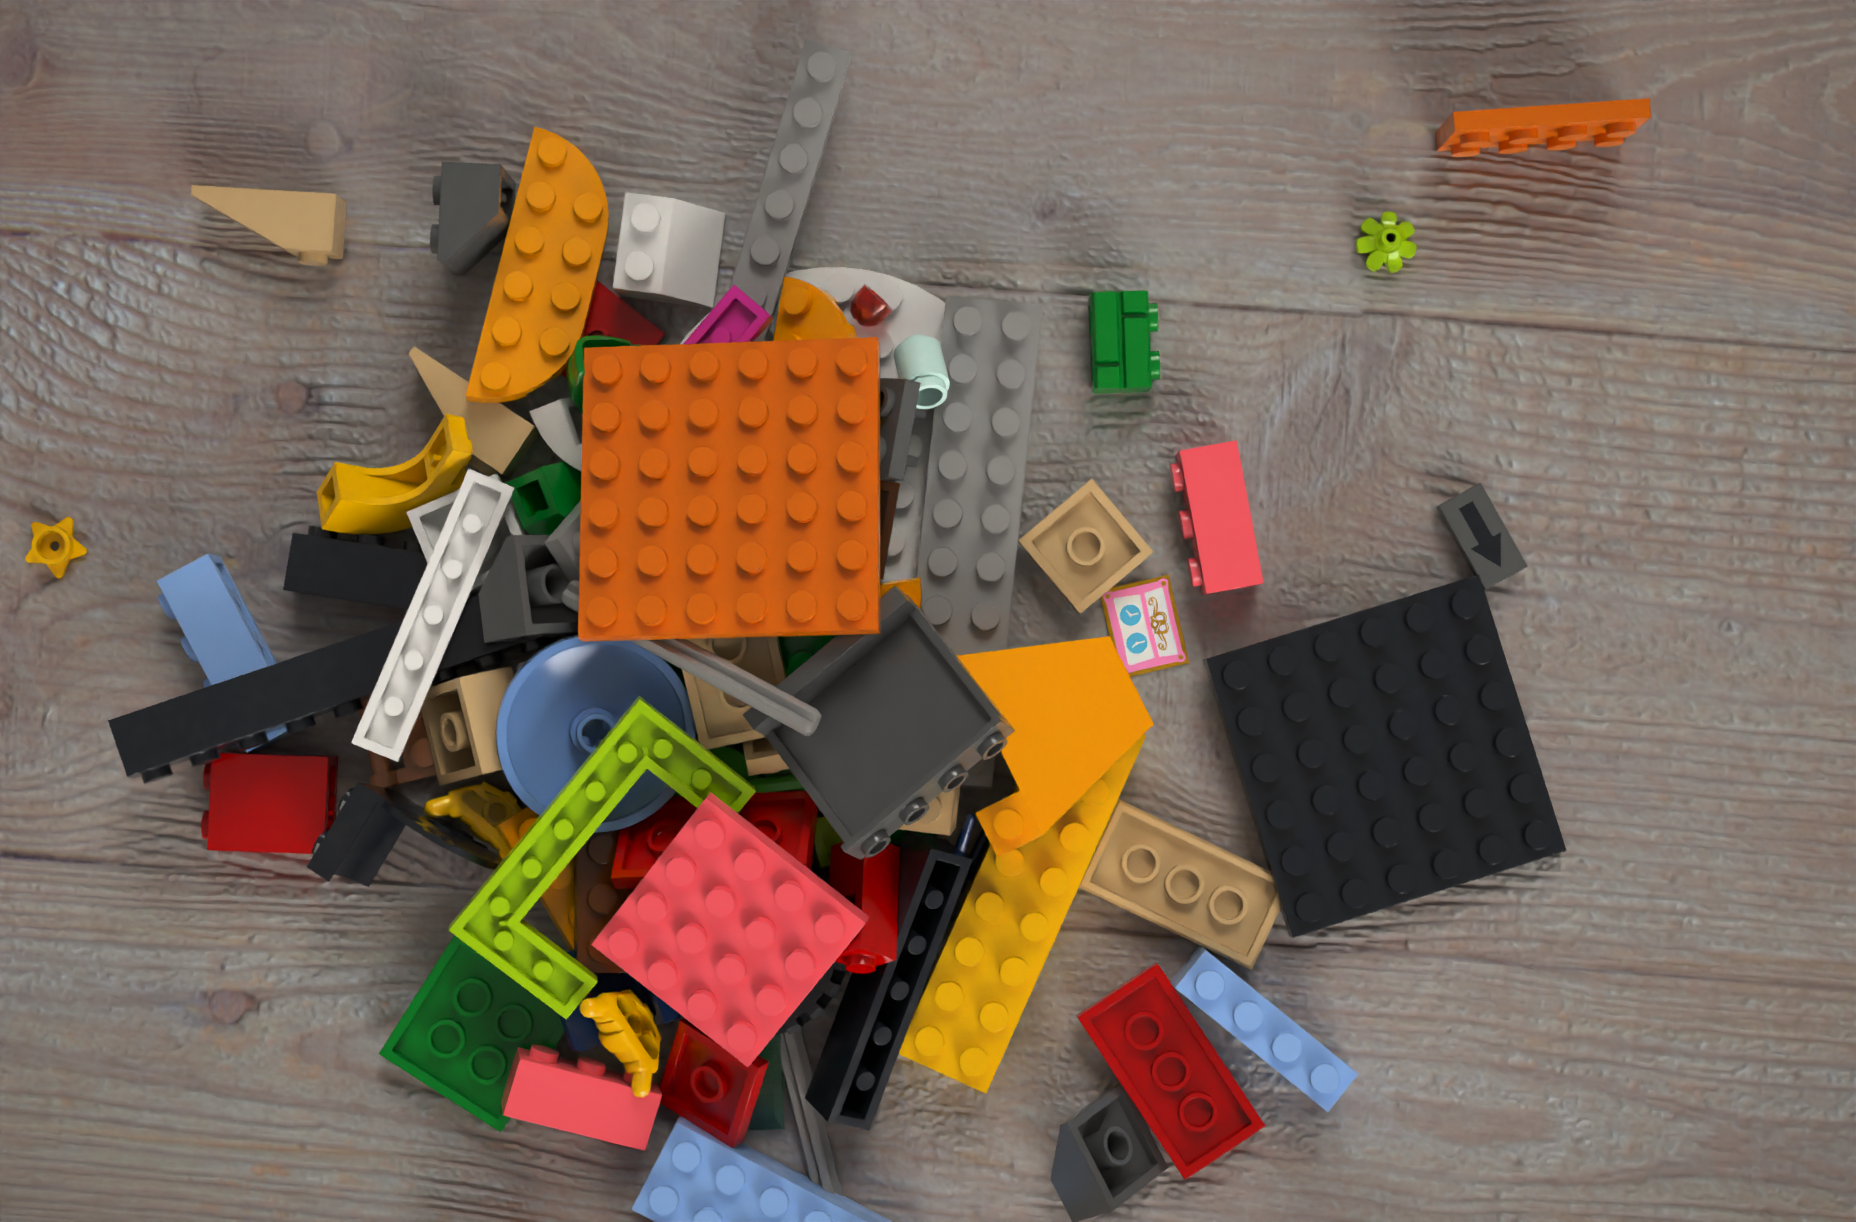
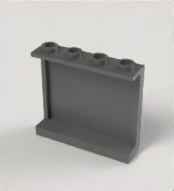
M896 586L880 598L881 634L836 635L776 686V688L819 711L822 716L821 721L811 736H805L753 707L743 714L751 727L768 739L844 842L840 846L843 851L860 860L865 856L867 858L873 857L884 850L891 841L890 835L903 824L910 825L922 818L929 810L928 804L942 792L947 793L959 787L967 779V771L981 759L987 760L997 755L1006 746V738L1015 731L914 601Z

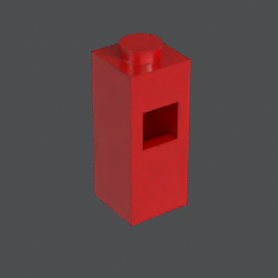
M844 842L831 846L829 885L866 913L869 919L835 962L846 965V970L852 973H871L876 970V966L895 961L897 956L900 847L888 844L877 855L869 858L865 856L860 860L845 853L840 847Z

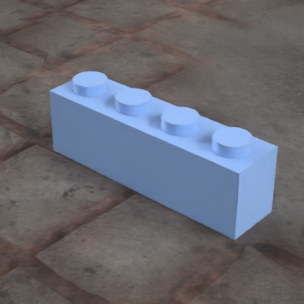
M208 553L157 580L162 594L158 595L162 609L171 620L177 619L185 634L180 640L186 654L194 663L199 661L207 676L203 680L204 688L277 663L221 556ZM286 727L267 733L269 742L247 749L246 752H259L289 736Z
M1199 945L1170 981L1174 988L1325 1111L1329 1112L1357 1077L1358 1073L1204 947Z

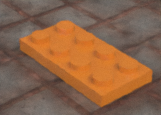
M1650 98L1453 112L1435 132L1437 151L1451 150L1452 157H1469L1480 154V148L1499 147V153L1514 154L1527 151L1528 145L1546 144L1547 150L1551 151L1576 147V141L1594 140L1595 147L1617 146L1623 144L1624 138L1635 134L1636 130L1651 118Z

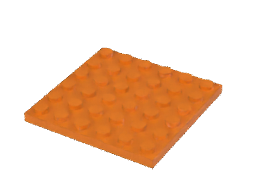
M878 337L584 348L585 375L583 376L578 638L582 642L881 634L880 342Z

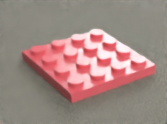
M710 792L591 945L745 1066L749 1067L863 928L869 916Z

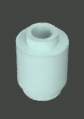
M912 335L906 338L894 350L898 378L921 383L917 409L934 408L945 401L950 386L941 344L935 338L925 335Z

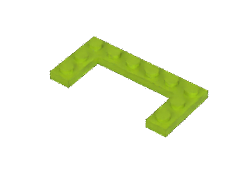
M638 696L450 923L448 931L566 1020L596 985L598 976L523 920V917L646 769L660 778L696 808L701 805L711 792L735 812L739 813L756 792L752 784L640 696Z

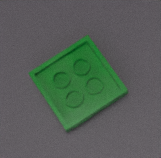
M454 935L380 1050L379 1055L491 1127L502 1132L511 1117L503 1116L501 1100L517 1047L530 1050L531 1045L535 1044L555 1049L564 1036L565 1031L557 1012Z

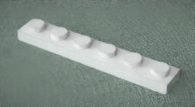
M468 468L351 741L352 744L399 762L515 490L514 487Z

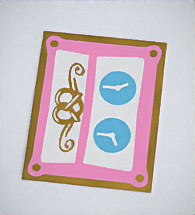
M1169 575L1112 587L1101 596L1109 636L1130 677L1189 663Z

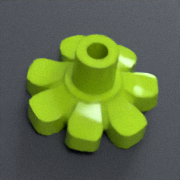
M1386 211L1380 216V223L1373 218H1367L1361 224L1360 230L1366 236L1360 237L1355 241V248L1359 254L1369 253L1365 262L1366 268L1376 272L1385 263L1387 271L1395 273L1403 267L1401 257L1406 259L1413 258L1417 245L1407 241V238L1414 234V227L1409 221L1396 225V213Z

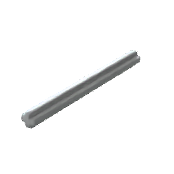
M573 580L563 592L561 600L566 607L577 613L579 609V581ZM687 639L629 640L805 736H811L821 721L822 716L816 708Z

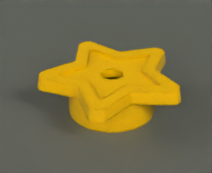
M66 517L54 526L34 521L31 524L34 537L31 543V550L25 556V561L27 563H44L56 578L63 577L69 560L86 555L88 552L85 546L74 539V520L71 517ZM54 542L59 543V549L56 551L51 547Z

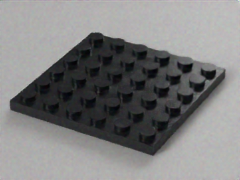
M1479 575L1203 659L1267 867L1274 881L1273 886L1281 903V911L1289 937L1295 938L1567 851Z

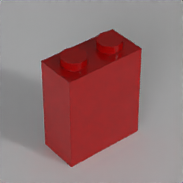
M219 752L220 759L205 764L203 785L204 789L210 791L209 810H205L202 815L201 834L203 839H207V850L312 854L313 846L318 837L324 831L329 830L336 819L339 756Z

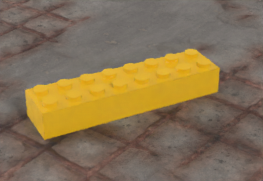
M1145 734L1044 835L998 858L990 842L988 843L925 983L899 1051L900 1055L983 1093H987L1146 738ZM1015 783L1010 795L1020 791L1017 783Z

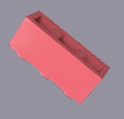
M1237 440L1180 450L1175 455L1177 463L1170 464L1169 467L1174 492L1182 491L1185 510L1178 511L1183 539L1191 538L1194 557L1187 559L1192 587L1200 586L1201 595L1203 596L1263 584Z
M531 1045L530 1050L517 1047L501 1100L503 1116L643 1151L646 1150L662 1097L657 1082L652 1081L649 1094L640 1098L632 1093V1075L627 1073L626 1070L624 1074L606 1070L607 1065L589 1057H578L577 1062L559 1058L560 1053L542 1045Z

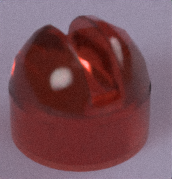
M866 284L854 295L850 304L852 317L857 320L859 325L865 327L877 326L893 311Z

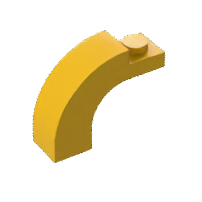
M445 414L424 449L404 463L385 468H366L334 462L316 492L321 528L340 533L366 535L391 533L411 528L412 525L406 512L459 490L466 475L465 467L469 464L473 451L472 441L467 436L464 417Z

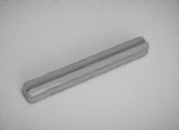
M802 1029L791 1034L785 1032L776 1035L774 1040L809 1179L822 1186L824 1190L843 1196L824 1118L805 1099L813 1073Z

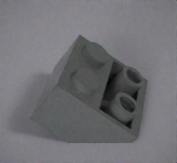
M442 162L441 176H434L432 188L434 205H440L439 224H432L430 248L432 254H437V260L454 275H465L507 235L515 204L516 183L501 164Z

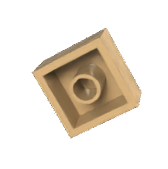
M511 666L459 677L430 687L421 711L439 786L503 771L497 754L495 728L501 699L514 676Z

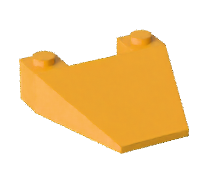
M1110 636L957 655L959 660L1015 729L1006 738L1007 744L1001 750V753L1020 791L975 813L997 858L1044 835L1154 725Z

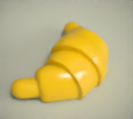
M484 781L479 785L464 786L448 792V795L431 799L424 806V812L430 818L446 815L454 819L459 818V820L469 826L468 829L477 839L484 843L488 842L491 847L498 850V856L501 860L508 855L510 850L495 826L522 809L516 803L518 800L508 791L503 792Z
M631 990L602 993L597 997L583 1000L579 1008L581 1014L594 1020L596 1027L599 1029L598 1037L601 1044L608 1051L614 1053L618 1060L624 1063L626 1072L632 1075V1093L640 1098L647 1096L651 1089L652 1074L658 1070L660 1041L662 1040L650 1008L646 1003L643 1004Z

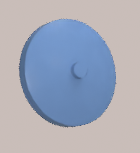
M578 635L552 643L528 659L513 676L503 694L495 728L497 754L502 770L519 798L540 816L638 696L642 697L695 739V722L689 697L684 685L673 669L661 657L629 640L582 642ZM646 769L595 832L619 830L646 819L659 810L676 791Z

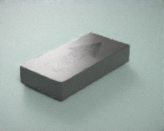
M1481 483L1474 485L1436 507L1474 576L1479 575L1484 590L1528 567Z

